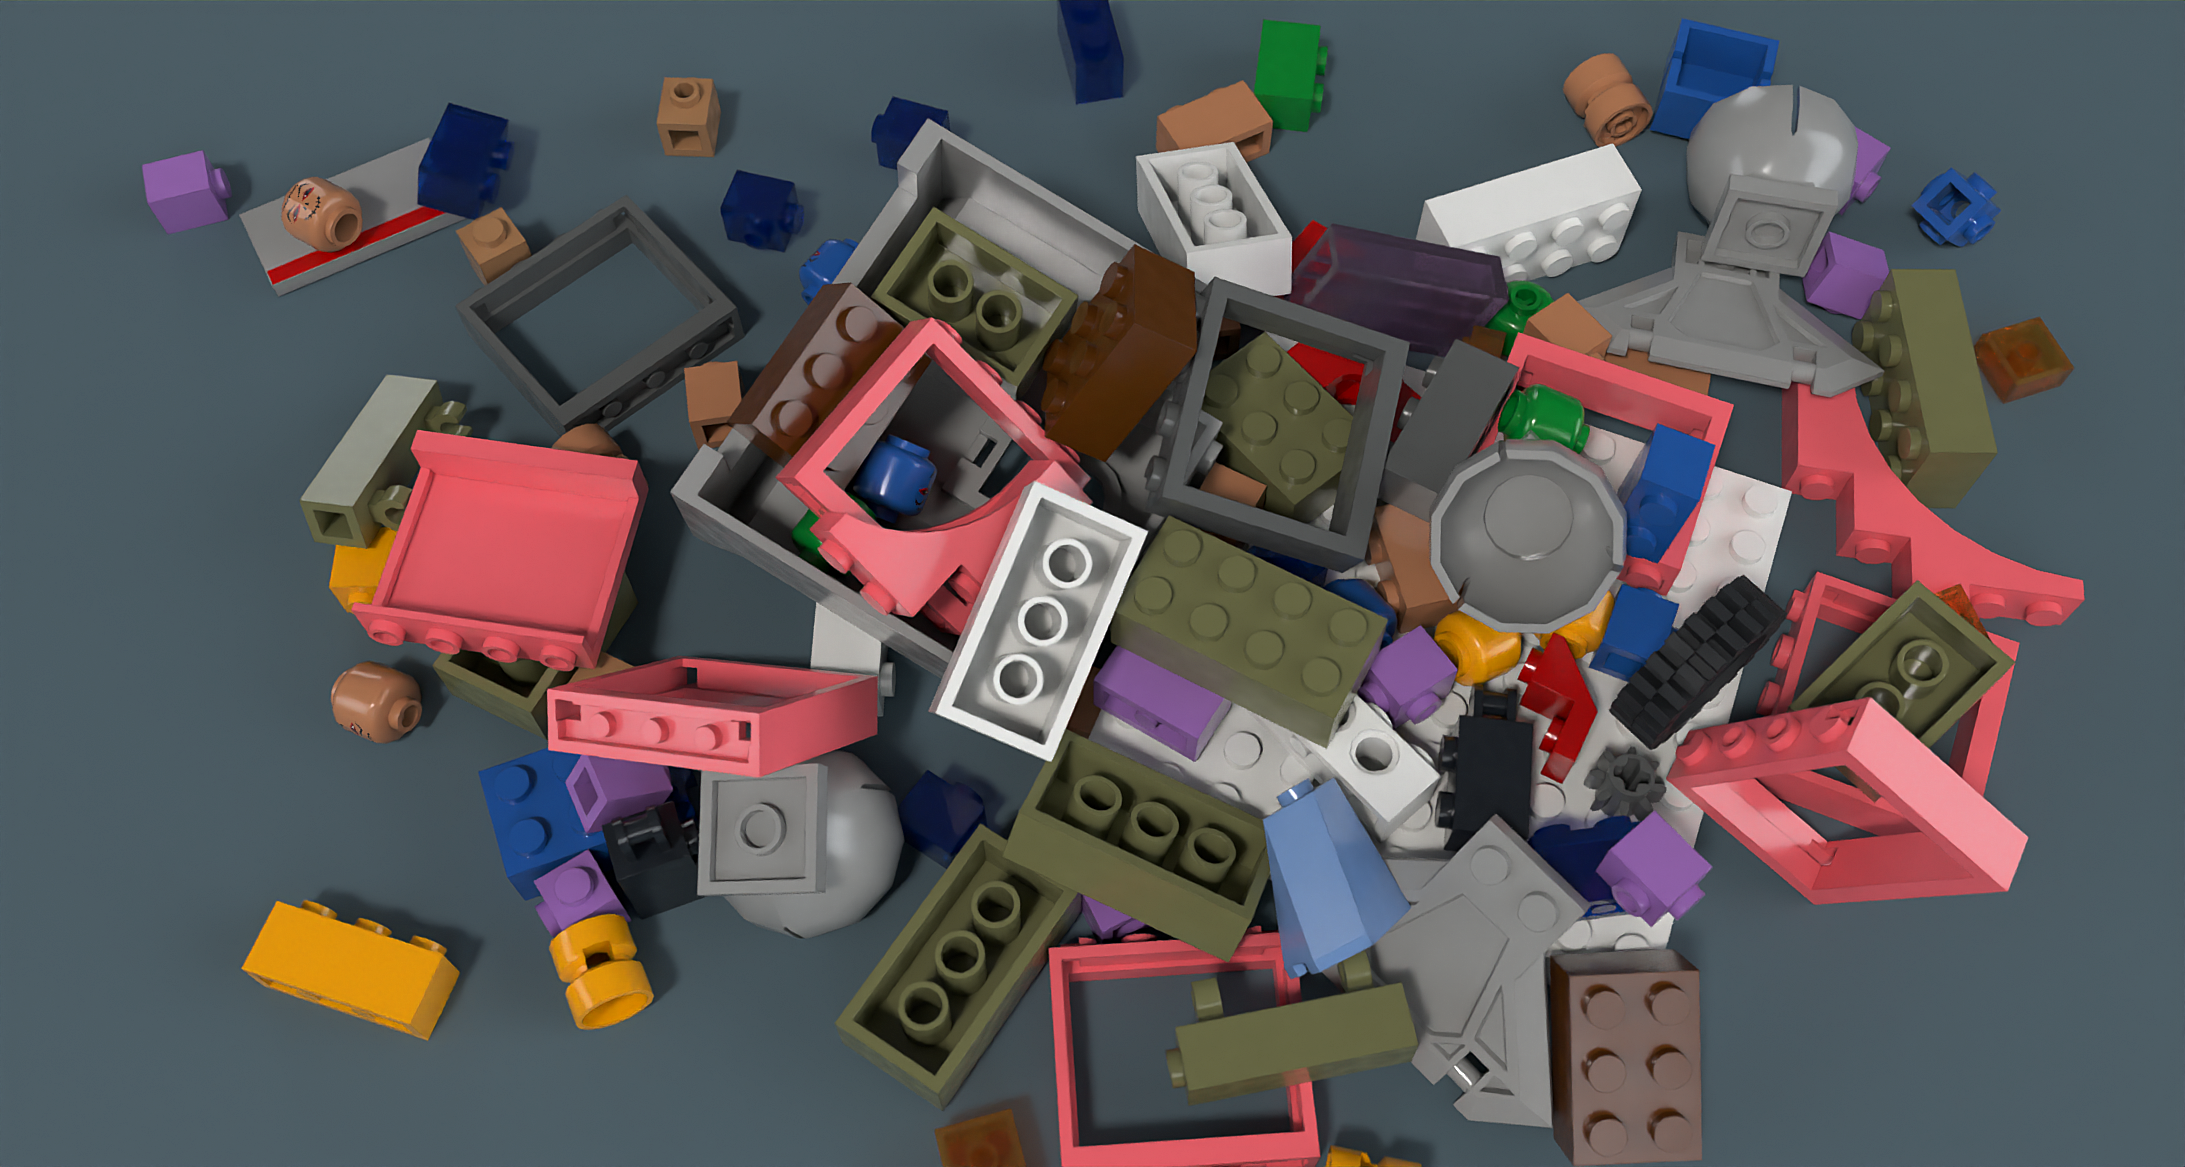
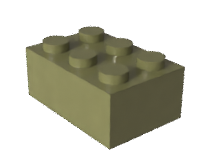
M933 206L871 295V300L904 328L911 321L931 317L935 321L939 319L949 324L961 336L963 343L960 346L975 361L980 360L991 366L1003 380L1001 387L1014 401H1020L1042 369L1043 360L1050 344L1055 339L1061 340L1070 327L1076 312L1078 295Z
M1264 332L1210 370L1201 410L1223 422L1215 440L1223 445L1220 454L1215 460L1216 463L1267 485L1263 510L1309 524L1335 503L1353 416Z
M625 571L601 647V651L606 653L639 603ZM461 649L457 654L441 653L432 665L452 695L545 740H548L547 689L568 684L579 668L574 666V669L571 671H560L549 668L540 661L517 658L512 663L493 660L481 652Z
M1917 580L1788 707L1786 713L1871 697L1930 749L2015 664V661ZM1854 717L1850 718L1848 725L1852 724ZM1846 765L1835 766L1838 771L1874 803L1881 797Z

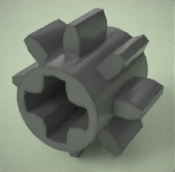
M1632 746L1626 754L1619 755L1616 758L1610 751H1603L1597 761L1598 769L1590 770L1584 780L1586 787L1596 790L1595 800L1590 809L1592 811L1601 809L1606 815L1613 817L1614 826L1618 827L1624 818H1628L1633 814L1637 820L1642 822L1654 811L1651 803L1659 802L1667 789L1665 786L1655 783V771L1660 764L1657 761L1649 763L1644 757L1637 755L1636 748Z

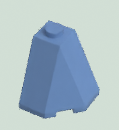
M1334 777L1314 788L1309 778L1276 796L1282 807L1263 819L1284 969L1290 979L1302 976L1308 972L1307 968L1311 974L1320 973L1374 945L1411 909L1406 897Z

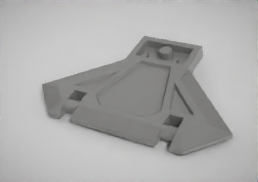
M1678 231L1673 245L1671 268L1577 301L1612 335L1606 351L1611 354L1626 356L1627 348L1648 353V361L1785 389H1789L1791 381L1810 385L1812 394L1830 398L1883 376L1884 373L1881 367L1779 288L1780 273L1702 261L1701 247L1705 236Z
M1497 814L1452 859L1382 857L1410 904L1411 909L1374 945L1365 950L1370 964L1374 988L1400 982L1403 984L1419 1044L1411 1063L1433 1085L1447 1074L1464 1091L1453 1103V1106L1467 1120L1552 1128L1554 1126L1545 952L1587 912L1591 904ZM1337 964L1322 971L1345 994ZM1470 1051L1488 1068L1483 1074L1465 1058Z

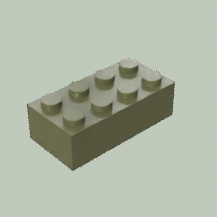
M1891 269L1880 289L1872 294L1870 306L1861 321L1855 323L1852 332V345L1884 370L1883 376L1861 385L1863 395L1869 397L1872 412L1869 424L1870 435L1873 441L1878 442L1879 451L1890 469L1920 503L1927 508H1956L1998 453L1956 269Z
M1169 515L1123 590L1111 619V642L1327 749L1379 653L1388 619Z
M1065 729L1052 762L1045 761L1026 797L1002 857L1228 963L1253 918L1270 874L1262 819Z
M979 824L834 1023L843 1044L941 1111H944L1049 959L1048 948L1058 946L1081 912V893L1002 857L1008 841L982 824Z

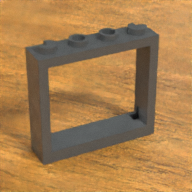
M624 195L606 208H601L591 218L571 231L559 235L552 243L526 260L516 263L509 271L483 288L475 290L472 295L455 305L468 335L560 437L573 428L584 424H598L608 432L685 379L684 368L701 366L711 361L745 337L737 307L627 195ZM633 243L699 312L560 406L501 342L495 333Z
M1214 277L1200 294L1195 293L1197 352L1173 380L1176 382L1172 401H1165L1158 417L1156 434L1163 436L1159 455L1151 457L1144 477L1147 478L1145 489L1150 491L1145 511L1168 518L1170 515L1193 527L1343 573L1365 560L1410 342ZM1223 317L1364 364L1329 531L1183 485Z

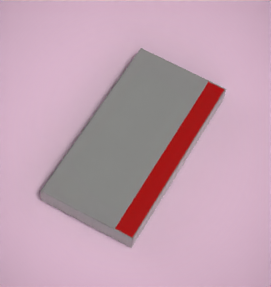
M430 138L326 179L351 192L359 201L362 210L363 223L360 235L352 244L339 251L328 253L316 250L294 238L284 228L281 211L285 196L239 214L278 297L470 217Z

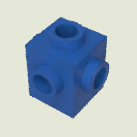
M1953 168L1930 181L1922 190L1921 197L1911 205L1924 218L1919 226L1934 241L1942 245L1947 240L1960 247H1963L1967 242L1974 244L1986 236L1996 223L1993 218L2002 211L1990 200L1997 191L1976 172L1967 178ZM1969 203L1970 205L1956 217L1957 209L1961 205Z

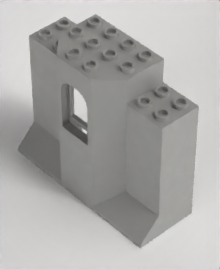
M927 119L897 162L898 188L832 284L853 283L871 299V295L933 206L1077 294L1076 310L1082 302H1091L1100 290L1101 281L1106 270L1113 262L1120 263L1134 244L1144 249L1146 248L944 127ZM1195 278V293L1200 294L1207 284ZM934 360L931 361L878 441L885 442L887 435L890 434L931 451L928 460L936 466V478L920 514L906 516L899 513L896 523L876 517V522L885 529L906 531L943 524L973 511L990 500L981 494L980 491L1013 442V439ZM1042 367L1020 401L1026 403L1038 413L1042 419L1040 427L1045 431L1046 412L1041 409V401L1047 388V372ZM1174 381L1171 382L1106 462L1074 450L1080 458L1078 465L1102 486L1104 494L1102 511L1148 531L1128 581L1167 519L1145 511L1150 491L1145 489L1147 478L1144 477L1151 457L1159 455L1163 436L1156 434V425L1165 401H1172L1176 385ZM1203 410L1200 411L1183 485L1192 486L1198 490L1223 448L1222 444L1215 441L1223 422ZM733 428L717 451L705 444L702 445L670 492L693 536L703 542L744 557L937 677L943 678L960 635L941 632L919 611L914 617L893 614L891 612L885 616L875 610L862 597L860 590L864 585L853 574L847 578L827 575L798 557L800 552L793 544L791 533L809 508L775 478L783 467ZM992 440L996 445L980 468L975 464ZM856 471L843 491L852 494L866 504L867 500L858 496L853 489ZM950 576V577L944 582L943 585H944L955 597H957L958 594L954 591V589L950 586V584H949V582H948V580L951 578V576ZM1110 621V624H1109V626H1108V628H1107V629L1110 630V631H1111V621Z

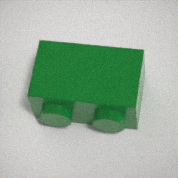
M1263 19L1254 95L1273 120L1272 129L1308 132L1311 112L1320 113L1324 84L1315 83V75L1324 76L1328 47L1319 46L1321 25Z

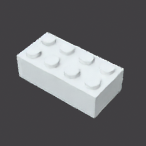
M1234 142L1136 156L1138 212L1162 257L1194 271L1195 278L1207 285L1214 277H1218L1271 296L1291 294L1292 236Z
M1612 143L1425 200L1410 265L1434 309L1438 310L1451 305H1466L1479 296L1494 292L1498 287L1514 280L1530 281L1543 276L1555 277L1566 272L1569 268L1587 262H1603L1618 253L1642 189Z
M1033 481L1025 486L934 696L929 712L1039 759L1052 762L1148 531L1037 481Z

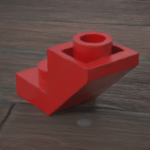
M1553 632L1544 652L1532 647L1517 680L1528 684L1519 705L1552 720L1538 748L1549 753L1540 774L1562 784L1577 759L1598 711L1565 638Z

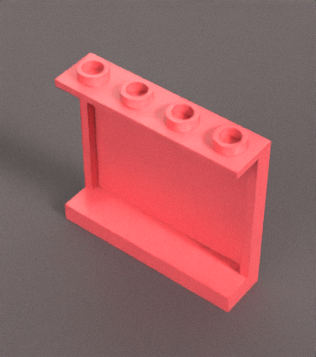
M417 430L411 451L421 468L371 605L354 602L351 609L367 631L368 636L379 643L391 646H400L404 641L426 644L429 648L445 654H457L460 652V649L481 652L493 660L506 663L515 662L517 658L540 661L549 668L560 671H571L574 669V666L595 669L649 491L639 462L637 460Z

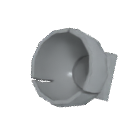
M1793 85L1750 87L1714 103L1691 131L1686 158V181L1691 205L1710 224L1701 247L1702 261L1800 277L1806 276L1832 219L1850 200L1856 176L1858 140L1855 126L1834 99L1799 86L1797 90V117L1794 135L1791 131Z
M1532 430L1521 439H1506V442L1500 440L1457 464L1429 508V561L1452 604L1458 600V610L1498 632L1549 634L1593 612L1621 573L1626 560L1627 512L1602 468L1555 440L1540 439ZM1464 584L1463 591L1461 593V596L1459 597L1458 592L1461 586Z
M838 749L760 778L701 770L697 895L708 897L724 896L737 912L750 923L798 939L820 936L858 923L893 885L904 842L895 796L889 792L891 789L861 759L851 752Z

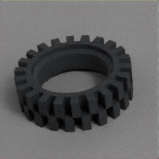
M1745 575L1735 578L1730 584L1722 587L1715 597L1711 596L1704 602L1696 614L1693 612L1684 621L1683 626L1676 633L1673 632L1658 651L1650 655L1645 661L1646 665L1637 670L1629 679L1630 682L1620 690L1617 695L1618 697L1612 702L1609 712L1649 750L1656 749L1661 743L1666 742L1674 733L1683 728L1690 718L1693 719L1708 701L1711 702L1719 694V691L1738 675V671L1755 657L1754 654L1762 649L1770 640L1769 638L1780 628V624L1786 619L1787 612Z

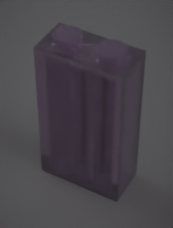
M1332 223L1292 273L1291 294H1285L1284 300L1410 342L1408 351L1446 357L1456 339L1468 344L1509 301L1508 285L1504 278L1500 256Z

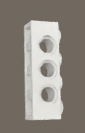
M1357 694L1341 721L1342 726L1337 729L1327 749L1247 710L1320 784L1333 777L1335 778L1363 827L1380 844L1432 798L1440 779V775L1436 772L1435 764L1430 756L1415 744L1409 746L1392 729V723L1385 712L1374 703L1369 702L1366 704ZM1363 756L1374 757L1382 762L1385 769L1381 771L1367 770L1359 764L1357 759Z

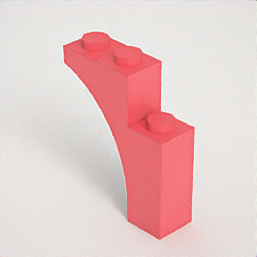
M1030 460L999 493L986 503L966 515L943 524L923 529L897 531L866 523L847 513L825 512L809 530L822 542L818 551L823 558L841 573L845 574L849 570L864 585L860 590V594L875 610L885 616L891 612L893 614L914 617L950 576L951 578L948 582L954 591L969 603H975L1025 486L1033 481H1037L1088 505H1091L1093 501L1056 460Z

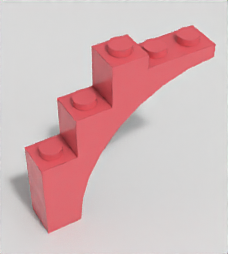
M1791 381L1789 389L1782 388L1781 488L1792 491V494L1801 495L1809 500H1836V556L1856 558L1865 564L1891 563L1892 598L1898 599L1918 580L1959 615L1963 612H1969L1974 617L1984 619L1996 617L2026 620L2034 626L2061 625L2085 600L2083 580L2039 571L1995 554L1955 531L1920 503L1890 469L1871 438L1857 402L1855 388L1831 398L1812 394L1810 385Z

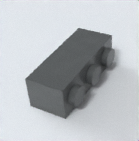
M1458 339L1453 343L1445 359L1436 355L1422 381V386L1427 388L1420 400L1414 397L1409 399L1397 424V428L1401 429L1402 432L1395 443L1389 441L1378 499L1429 523V508L1454 467L1477 454L1509 398L1519 367Z

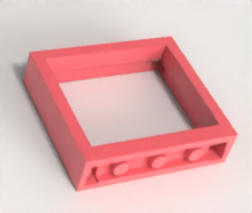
M932 317L911 321L775 477L818 518L825 512L847 513L861 521L881 527L823 471L926 352L1033 460H1056L1082 490L1092 479L1078 465L1080 458L1072 448L1045 438V431L1040 427L1042 419L1038 413L1026 403L1019 400L1014 401L1001 387L1003 380L1000 375L985 362L975 361L960 346L963 341L954 328L942 320L936 319L935 321ZM942 585L919 612L941 632L961 636L974 604L969 603L959 594L955 597Z
M1518 332L1507 360L1508 363L1519 367L1509 397L1514 392L1516 385L1527 388L1535 383L1542 384L1581 401L1583 408L1651 431L1654 430L1658 423L1715 445L1700 501L1658 564L1644 558H1635L1626 554L1624 567L1616 578L1626 582L1630 587L1647 588L1660 595L1667 596L1682 568L1734 405ZM1501 412L1478 452L1495 443Z
M1817 571L1803 592L1794 590L1789 599L1785 612H1787L1786 619L1792 621L1789 634H1782L1774 648L1770 665L1777 667L1778 671L1774 683L1768 681L1764 686L1756 707V713L1764 715V717L1786 713L1788 707L1792 704L1816 618L1863 634L1897 599ZM1976 628L2011 659L2016 661L2019 642ZM2014 665L1960 718L1948 764L1955 773L1982 797L1984 796ZM1810 770L1755 778L1776 798L1878 836L1922 832L1883 797H1880L1874 803L1860 789Z
M676 656L547 689L548 750L760 778L877 735L878 676ZM687 667L697 668V683L687 684ZM746 723L751 724V738L746 737Z
M1871 697L1689 731L1683 745L1677 746L1676 759L1666 778L1668 782L1814 905L2008 892L2029 838ZM1854 717L1852 724L1848 725L1850 718ZM1846 765L1922 832L1828 842L1755 780V778Z
M1261 926L1247 928L1229 963L1179 939L1157 941V937L1152 934H1133L1122 938L1121 943L1097 945L1096 940L1091 938H1078L1079 943L1060 944V947L1048 948L1062 1167L1316 1166L1320 1158L1312 1081L1286 1086L1291 1132L1079 1147L1069 982L1273 969L1277 1007L1302 1002L1299 977L1290 979L1284 969L1278 930L1262 931Z

